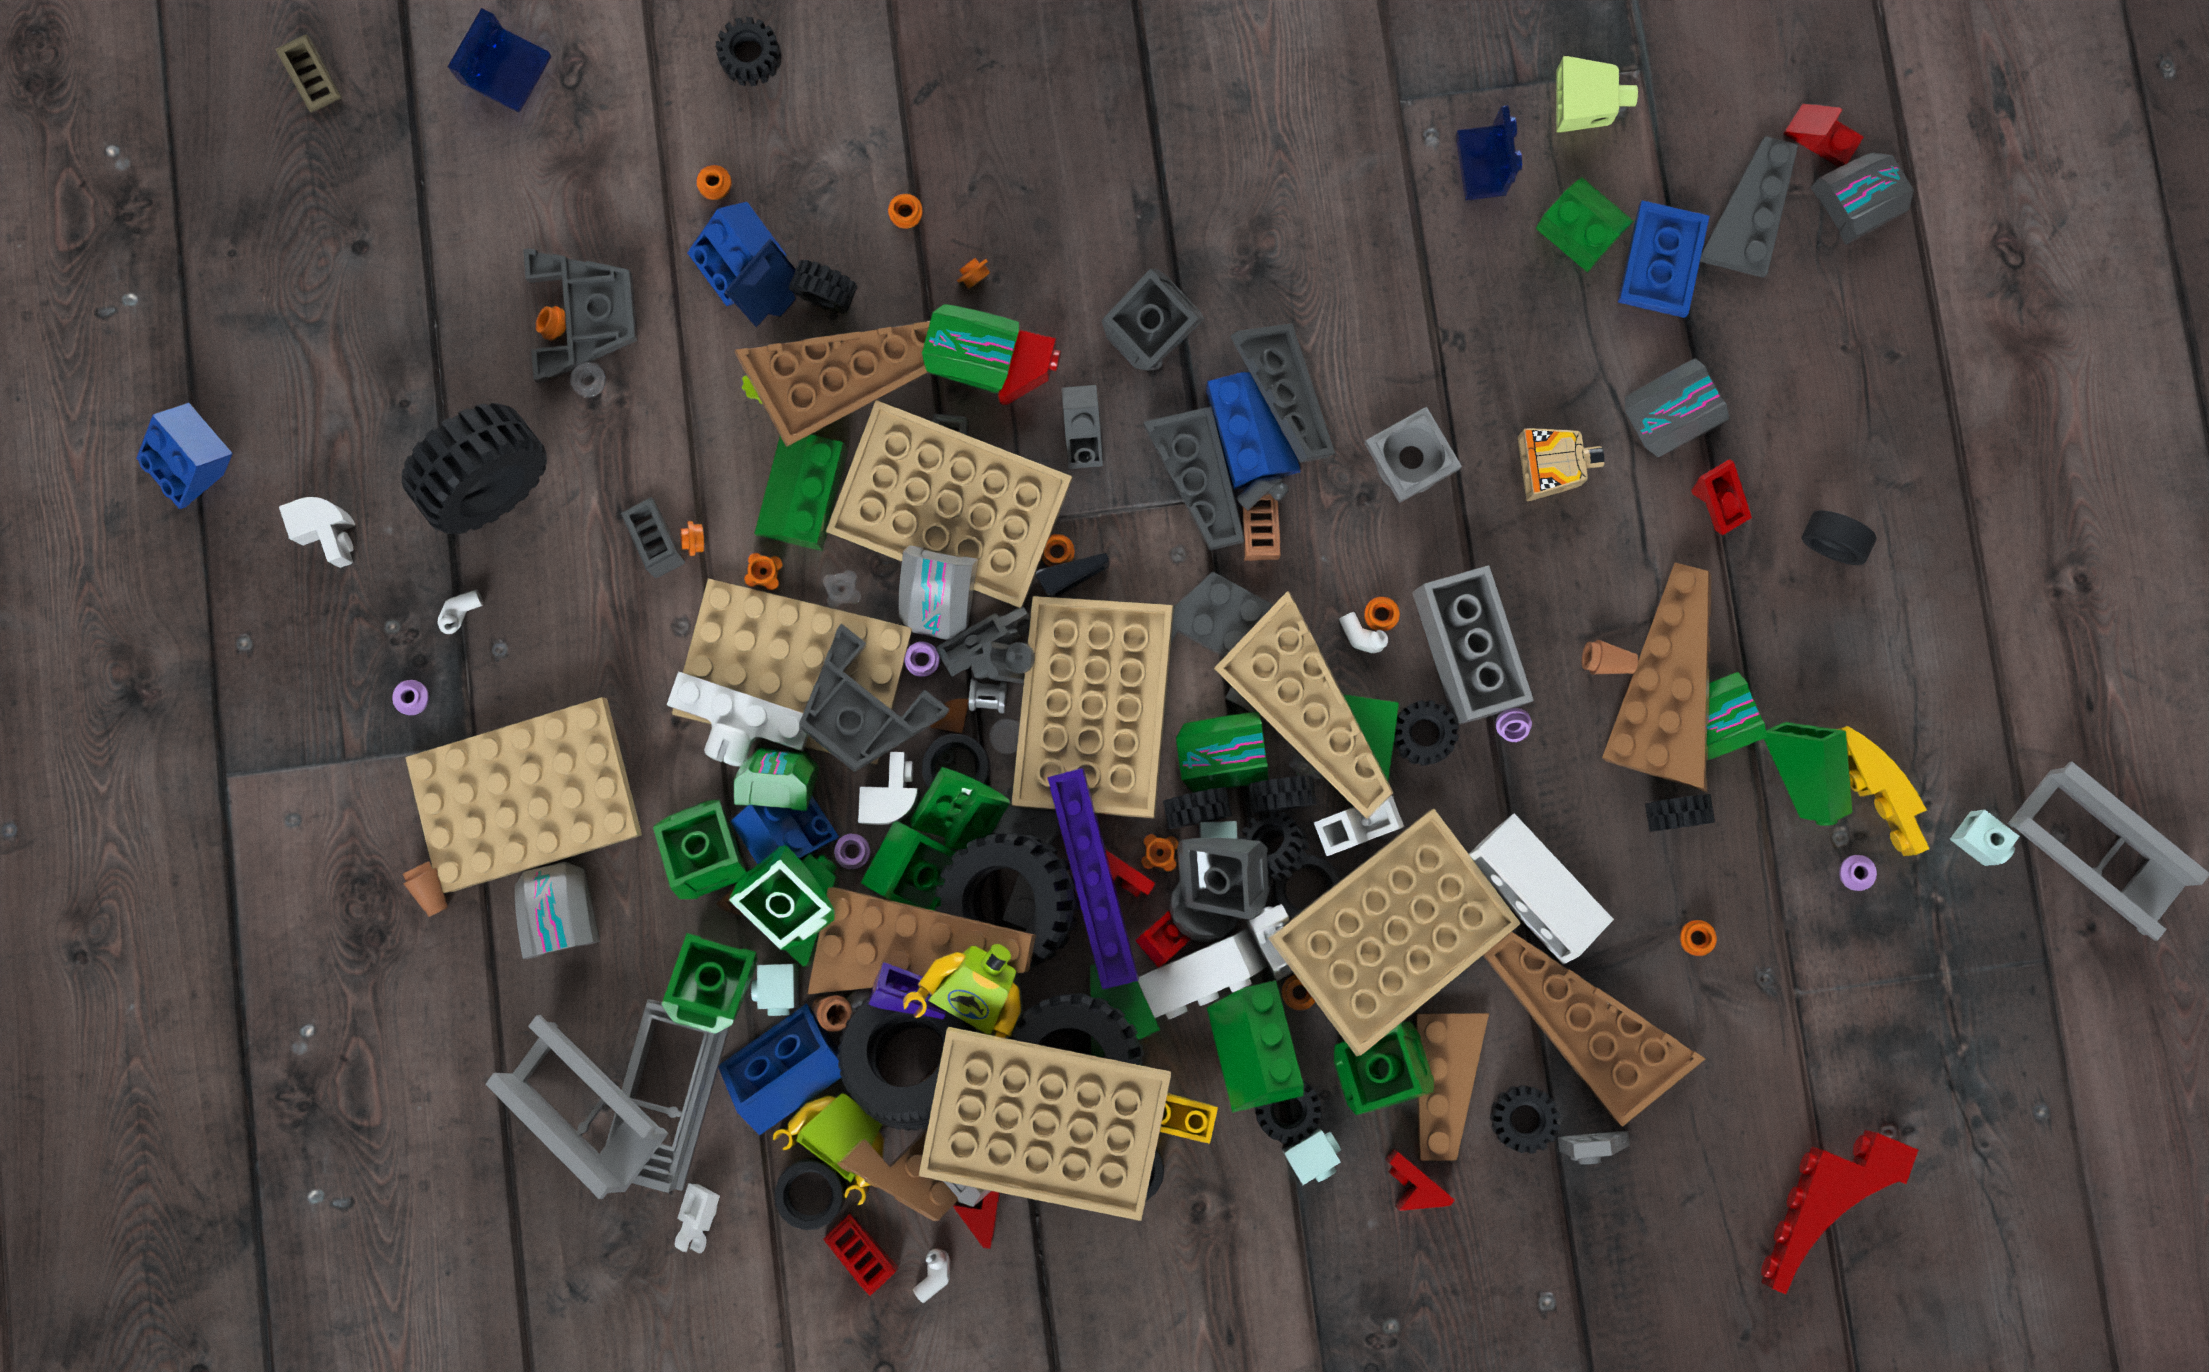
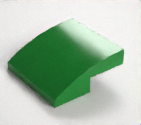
M941 767L910 819L912 829L944 837L946 847L957 850L966 849L967 843L991 835L1008 808L1010 801L998 791L971 777Z

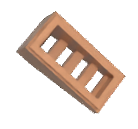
M1270 494L1260 499L1270 500V507H1252L1247 511L1242 506L1244 561L1279 560L1281 556L1278 501ZM1251 514H1270V520H1251ZM1251 527H1271V533H1252ZM1252 540H1271V546H1252Z

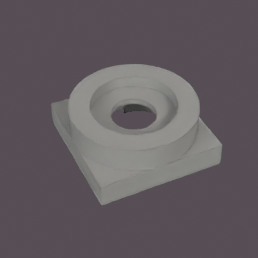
M1427 407L1374 435L1364 443L1376 463L1380 477L1391 488L1399 503L1429 489L1435 483L1455 473L1462 467ZM1414 446L1422 452L1423 462L1418 468L1408 469L1401 464L1399 455L1405 447Z

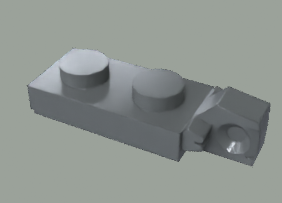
M1023 606L999 617L994 613L938 645L936 651L953 677L972 666L971 657L983 654L982 644L990 641L1010 644L1028 633L1030 616Z

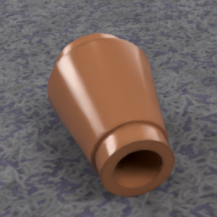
M1596 640L1595 642L1586 643L1581 663L1582 668L1589 670L1592 675L1634 674L1638 665V655L1604 641Z
M429 861L402 874L406 881L403 883L422 909L426 911L428 917L448 908L445 895L442 892L437 868L433 869Z
M821 996L812 1005V1011L819 1024L827 1031L836 1032L846 1027L847 1020L851 1018V1005L842 996Z

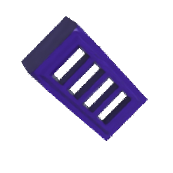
M883 962L875 978L868 1005L914 1014L920 1007L921 1002L919 1000H912L904 1010L903 999L908 993L918 991L920 988L918 983L923 976ZM928 994L925 999L926 1011L922 1016L944 1019L946 1010L929 1002L930 994Z

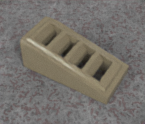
M307 34L275 49L310 113L342 99L319 52ZM306 52L310 54V57L293 64L292 59ZM312 64L316 65V69L302 76L299 75V70ZM319 75L322 76V81L308 88L305 87V82ZM328 87L330 93L314 101L312 100L311 94Z

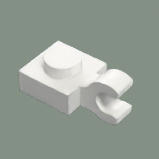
M688 1183L677 1218L683 1221V1224L675 1239L676 1248L687 1252L688 1245L693 1239L690 1249L697 1253L704 1251L706 1236L703 1234V1231L710 1230L713 1217L717 1211L720 1195L702 1185Z

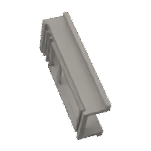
M2069 762L2065 768L2050 770L2007 823L2009 826L2016 828L2137 927L2136 930L2143 935H2148L2154 941H2158L2167 930L2157 921L2183 888L2191 885H2202L2209 877L2208 871L2073 762ZM2057 788H2060L2120 837L2096 867L2091 868L2032 820ZM2126 842L2147 860L2120 892L2101 875L2103 868L2123 843Z
M647 999L622 1091L637 1106L666 1113L671 1118L680 1117L673 1145L661 1143L632 1182L669 1193L675 1189L684 1190L729 1027L715 1034L674 1023L663 1008L662 1002ZM658 1020L704 1032L682 1111H679L674 1106L667 1108L635 1099ZM616 1112L606 1144L624 1122Z
M536 1015L528 1027L539 1039L513 1073H493L486 1085L598 1199H603L607 1193L625 1192L669 1133L651 1120L557 1028L558 1025L555 1022H547L541 1015ZM550 1049L601 1097L586 1120L578 1125L577 1131L527 1082ZM607 1103L624 1122L599 1154L582 1135L589 1131V1125Z

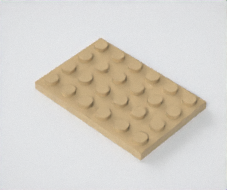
M876 400L826 532L899 561H902L903 551L910 545L924 548L923 550L957 557L978 559L974 590L1021 608L1024 606L1035 577V571L1038 570L1073 477Z
M708 578L683 673L804 713L827 653L834 640L837 628L840 624H843L866 643L864 650L844 673L893 711L905 664V654L912 637V628ZM673 708L672 715L711 724L708 719ZM808 736L805 748L830 753ZM881 756L872 761L871 764L879 765Z
M1033 596L1028 645L1035 653V661L1033 667L1025 673L1011 806L1056 811L1047 777L1084 768L1096 814L1155 818L1174 614L1173 605Z
M600 697L405 757L433 869L437 868L444 894L642 836L607 698Z
M1432 809L1268 939L1354 1054L1361 1056L1521 923L1436 810Z
M948 1027L919 1176L1141 1221L1171 1071Z

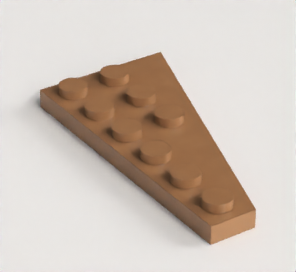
M1510 932L1483 955L1615 1122L1621 1127L1706 1059L1678 1042L1677 1039L1669 1034L1664 1033L1599 988L1580 978L1579 975L1551 959L1547 954L1513 932Z

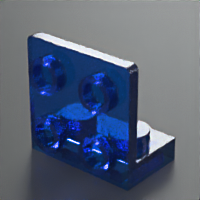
M481 8L447 67L461 84L516 112H520L550 61L551 54L549 51L503 29L493 13Z
M1509 105L1500 107L1492 126L1458 130L1456 133L1465 201L1506 196L1512 183H1515L1518 171L1522 170L1520 149L1515 150L1514 137L1517 136V121L1515 116H1510Z

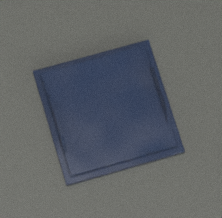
M769 239L724 292L749 321L757 327L768 314L781 317L796 300L795 295L789 289L796 269L777 245Z

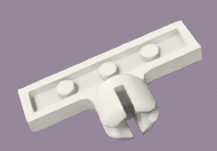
M678 672L667 702L669 707L708 719L711 722L712 729L704 749L705 754L720 762L724 760L725 763L732 766H741L747 760L752 743L757 738H764L803 752L809 736L799 728L803 713L682 672Z

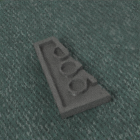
M1766 136L1761 140L1737 188L1730 197L1723 214L1716 223L1709 240L1702 250L1700 262L1762 278L1768 274L1798 144Z
M1293 324L1240 330L1232 334L1230 337L1299 462L1324 459L1335 454Z
M1212 407L1143 422L1146 432L1209 550L1244 543V536Z

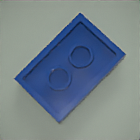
M1642 200L1638 205L1617 302L1685 318L1690 310L1710 216Z

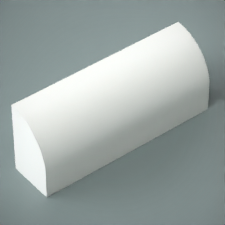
M1515 814L1502 822L1469 853L1470 857L1504 902L1562 964L1579 957L1614 920Z

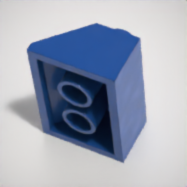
M1241 372L1207 381L1206 395L1209 406L1212 407L1233 490L1247 487L1257 478L1276 475L1285 477L1301 472L1296 454L1250 372Z
M807 1003L718 1065L737 1113L759 1135L842 1078L840 1075L841 1070L838 1068V1048L826 1030L821 1027Z

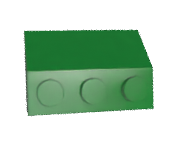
M810 434L786 447L781 436L779 437L754 532L756 536L823 551L827 536L826 529L833 513L848 455V450L843 442Z
M1276 980L1242 988L1207 1007L1232 1113L1303 1096V1081Z

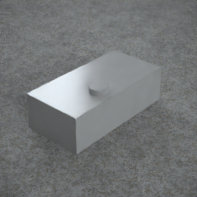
M1489 565L1425 583L1412 592L1450 711L1455 716L1453 718L1455 723L1461 725L1501 713L1511 708H1518L1534 701Z

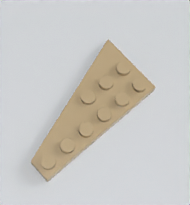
M1287 591L1214 669L1366 819H1369L1394 792L1291 593Z

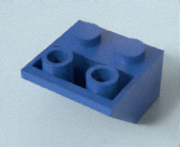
M748 202L718 208L687 252L726 306H730L734 302L724 291L769 239L777 245L785 257L787 256Z
M186 403L152 415L136 459L139 461L141 468L149 473L158 483L164 495L170 498L179 509H182L224 475L233 453L191 404Z
M812 795L807 811L749 805L730 821L757 864L772 854L779 846L787 845L802 862L808 854L814 855L839 838Z

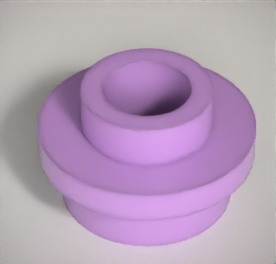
M916 642L907 649L904 662L911 674L918 677H927L937 670L940 656L932 644ZM920 654H926L929 657L928 663L924 666H919L916 663V658Z
M406 680L395 688L392 696L393 704L399 712L405 715H417L427 707L429 692L421 682ZM409 691H413L415 698L413 702L407 704L405 695Z
M1511 708L1498 715L1495 725L1497 732L1505 740L1518 742L1528 736L1532 721L1529 713L1525 710Z
M858 834L844 835L835 845V858L844 868L858 869L864 866L870 857L869 843ZM851 845H856L859 848V854L856 858L851 859L847 856V848Z
M1852 855L1841 863L1839 876L1847 888L1854 891H1862L1874 884L1877 871L1874 863L1866 856ZM1857 866L1864 870L1862 879H1857L1854 875V870Z

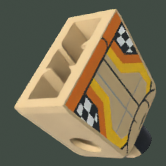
M1527 428L1523 429L1518 436L1527 501L1577 488L1587 481V469L1604 466L1602 446L1584 448L1580 431Z

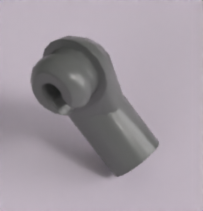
M1277 475L1261 477L1254 480L1236 499L1249 511L1265 495L1270 494L1275 500L1280 501L1289 492V487L1283 483V478Z

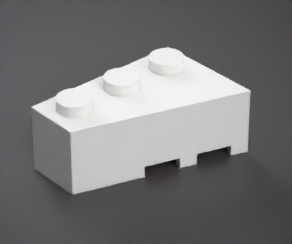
M1249 928L1233 936L1217 941L1201 950L1140 976L1138 982L1154 1018L1166 1014L1169 1020L1187 1012L1186 1005L1197 1000L1199 1005L1202 1006L1220 998L1217 991L1226 987H1230L1231 991L1235 992L1251 985L1250 977L1266 968L1267 965Z

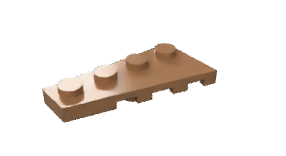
M1415 1013V1028L1421 1035V1042L1434 1077V1092L1417 1098L1418 1159L1420 1161L1457 1160L1489 1013Z

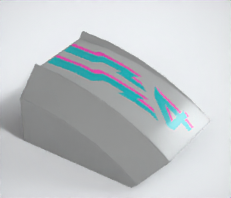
M910 545L903 551L899 585V618L904 626L912 628V633L949 640L968 628L978 559L923 550L924 548Z
M561 862L522 873L515 884V910L523 959H531L543 956L549 952L600 942L586 872L583 868L568 862Z

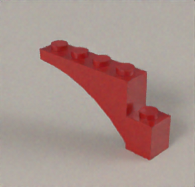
M1864 1130L1863 1135L1856 1139L1853 1146V1155L1855 1156L1853 1162L1825 1150L1811 1147L1810 1152H1806L1800 1162L1799 1172L1802 1174L1797 1187L1794 1186L1787 1197L1786 1204L1789 1209L1786 1217L1776 1227L1774 1233L1776 1244L1773 1252L1763 1262L1761 1268L1763 1279L1761 1283L1786 1294L1797 1269L1810 1248L1824 1231L1844 1212L1867 1196L1897 1182L1907 1184L1919 1150L1869 1130Z

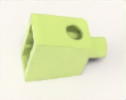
M1563 56L1556 70V132H1568L1612 124L1618 115L1619 106H1636L1638 99L1637 85H1619V68L1616 65Z

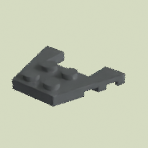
M529 248L523 249L525 278L529 283L562 280L567 346L531 349L533 379L536 383L546 382L638 341L633 277L630 270L591 261L572 260L557 254L539 253L537 250Z
M1211 572L1174 606L1171 643L1176 634L1180 633L1225 657L1274 605L1224 577ZM1233 687L1230 688L1225 700L1247 712L1255 711V708Z
M840 624L800 720L799 728L856 772L944 718L950 709L924 690L902 717L897 715L844 673L864 650L866 643L843 624Z

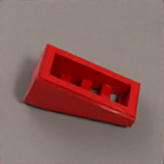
M851 1213L823 1238L825 1243L869 1296L881 1287L899 1268ZM852 1228L855 1234L841 1246L837 1240ZM861 1240L865 1245L850 1257L847 1251ZM870 1251L874 1257L860 1268L857 1262ZM877 1263H880L883 1269L870 1279L866 1274Z

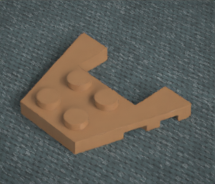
M938 1065L935 1066L919 1083L929 1078L935 1072ZM927 1129L889 1166L866 1139L860 1140L837 1163L842 1169L855 1173L865 1179L864 1181L875 1188L879 1187L893 1195L894 1199L932 1221H938L958 1201V1197L944 1181L919 1176Z

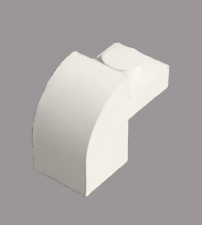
M317 497L301 498L279 506L291 540L301 545H306L320 539L329 563L340 568L353 563L350 554L353 551V544L349 535L344 530L356 525L346 511L327 500Z
M890 752L889 788L860 787L858 823L890 825L894 821L900 822L904 820L915 809L919 801L920 790L917 788H906L907 782L913 781L914 766L913 761H908V755L905 752Z
M1392 795L1369 819H1366L1353 807L1314 822L1326 856L1404 827Z
M1282 904L1263 908L1252 920L1246 922L1265 962L1276 981L1293 973V971L1268 938L1288 923L1289 917Z

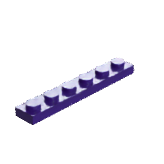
M1080 768L1047 777L1102 990L1138 981L1136 965L1085 770Z

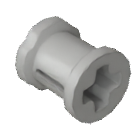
M971 679L969 711H975L976 708L998 709L999 713H1005L1007 682L1001 681L1000 685L978 683L976 679Z

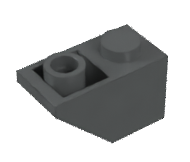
M1096 385L1062 388L1068 469L1103 466Z

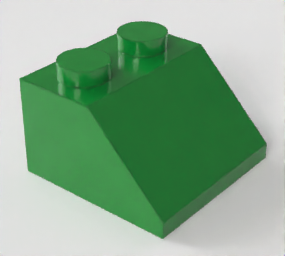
M1581 177L1547 210L1536 229L1588 273L1634 221Z
M894 821L861 884L891 901L935 911V907L941 906V897L935 896L936 886L943 885L945 879L940 874L944 866L954 863L951 857L956 852L910 827Z

